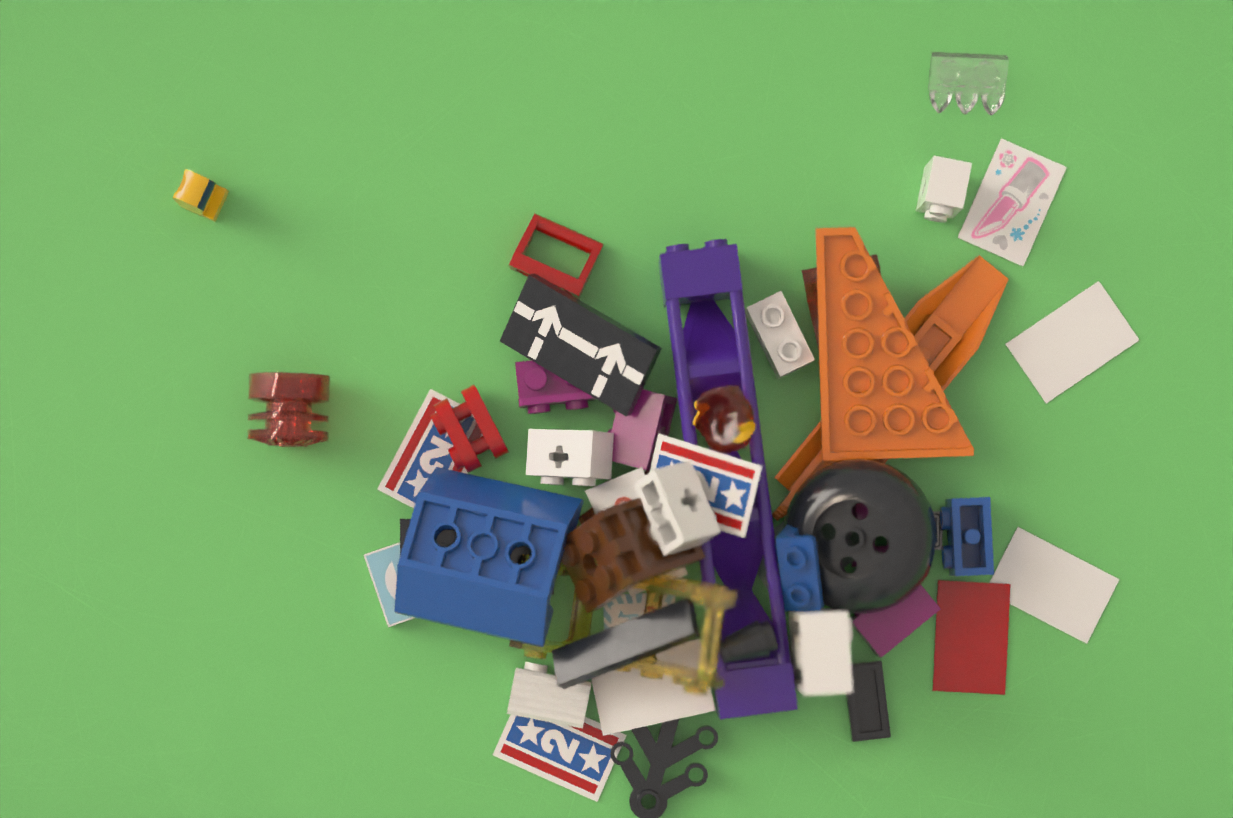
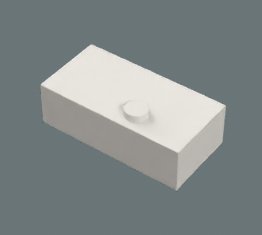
M822 608L821 611H788L791 662L795 689L804 696L853 693L850 654L853 628L852 620L848 618V612L832 608Z

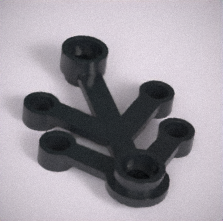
M679 719L662 722L657 743L647 726L631 729L651 764L646 780L633 760L634 753L631 745L620 741L612 746L610 752L611 759L615 764L621 766L633 788L629 804L632 812L638 818H659L665 812L669 798L690 786L698 787L706 782L708 773L705 766L694 762L686 767L685 773L661 784L666 768L700 749H711L717 744L718 734L713 727L709 725L701 726L696 730L695 735L673 747L672 744ZM709 730L713 733L714 739L710 744H702L699 741V735L702 731ZM620 746L626 747L630 752L629 757L623 761L618 760L614 754L615 750ZM695 767L703 771L702 779L697 782L689 778V771ZM651 794L656 798V804L652 808H645L641 804V799L644 795Z

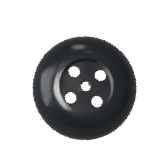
M850 459L836 462L810 476L793 496L787 509L783 529L786 525L799 528V535H812L816 538L823 604L832 609L844 610L851 614H869L884 611L910 597L929 574L937 543L935 516L928 499L920 487L899 469L889 464L866 459ZM857 503H863L868 508V515L863 520L856 518L853 514V508ZM826 523L832 524L836 529V535L832 540L826 539L822 534V526ZM852 531L859 534V544L851 542ZM878 536H883L889 541V548L885 553L878 552L874 547ZM845 557H852L856 560L857 568L853 573H847L844 570L843 559Z

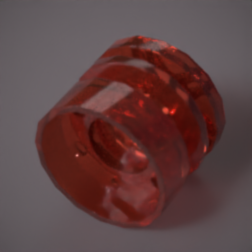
M283 372L249 374L248 399L265 403L266 411L248 414L249 421L265 422V429L247 430V440L258 441L273 447H307L319 442H329V432L312 430V424L329 423V416L312 412V405L330 402V376Z

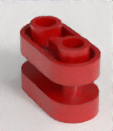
M475 384L461 391L466 402L452 408L449 400L446 398L434 405L436 413L430 415L440 436L447 433L454 445L448 449V452L458 470L465 467L468 473L482 466L477 455L489 449L495 459L509 453ZM473 415L483 436L470 442L460 421Z

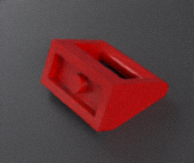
M534 213L512 256L509 267L511 270L527 277L535 273L580 299L604 244ZM536 230L590 254L578 279L525 256Z

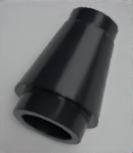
M755 620L723 640L717 641L718 650L724 664L770 657V652L778 650L777 641L768 620L760 623L758 620Z

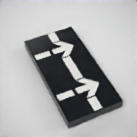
M535 273L528 275L500 339V342L626 417L632 414L662 349L655 343Z

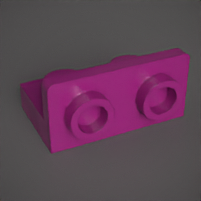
M532 360L515 362L519 407L527 408L528 414L551 412L550 405L565 404L566 410L589 408L588 401L596 400Z

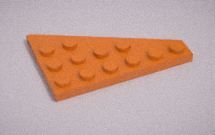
M815 228L822 461L974 456L973 446L856 228Z

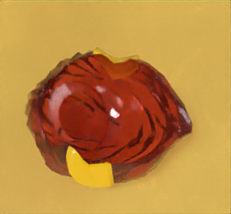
M727 385L702 393L695 402V409L698 411L693 420V425L705 438L709 447L719 453H731L745 448L751 440L756 424L752 405L745 398L743 391L737 385Z

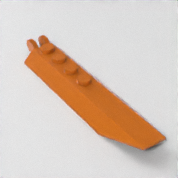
M980 255L918 300L904 318L943 392L979 349L1009 280ZM821 421L774 477L789 491V494L772 513V517L777 521L786 515L796 491L810 476L828 465L844 461H822ZM866 459V460L877 461V462H880V463H884V464H885L888 459Z

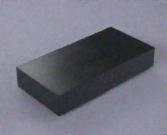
M882 661L852 663L853 693H846L852 742L890 738Z

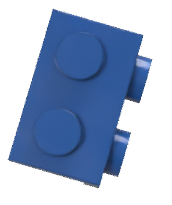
M786 525L775 540L784 610L821 611L824 605L816 538L812 535H799V528Z

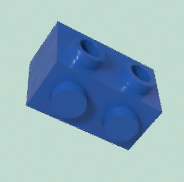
M990 497L945 499L946 507H940L941 530H947L948 545L942 546L941 551L943 569L949 568V576L994 575Z

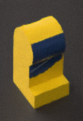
M185 169L182 182L172 198L180 207L216 222L229 191L217 185L214 181Z

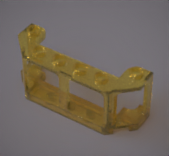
M521 554L520 564L526 563L531 555ZM561 562L557 575L570 576L566 566ZM667 574L638 583L632 587L646 590L647 592L644 614L662 608L664 594L688 598L690 601L696 602L697 605L707 606L699 668L660 661L655 654L615 671L631 672L632 668L641 669L640 676L646 678L663 679V675L673 676L672 683L684 685L683 691L693 694L706 695L708 688H723L725 680L717 674V662L725 608H735L737 591L727 589L728 587L725 585ZM574 590L567 640L563 642L546 640L544 648L510 640L509 646L524 649L523 656L546 659L547 653H552V650L590 636L593 612L586 613L582 602L578 599Z

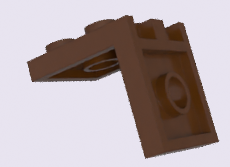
M637 498L603 509L567 535L561 562L567 568L575 586L578 599L582 602L586 613L599 610L638 583L698 563L705 558L701 546L664 556L659 543L650 534L651 523L641 499Z

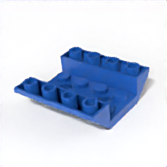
M436 467L418 493L398 561L394 612L544 648L554 611L550 605V599L563 556L564 545L567 541V535L577 527L583 499ZM446 529L454 530L457 533V539L454 544L449 547L437 545V537L440 532ZM519 546L529 547L532 551L530 559L524 564H515L511 561L513 550Z

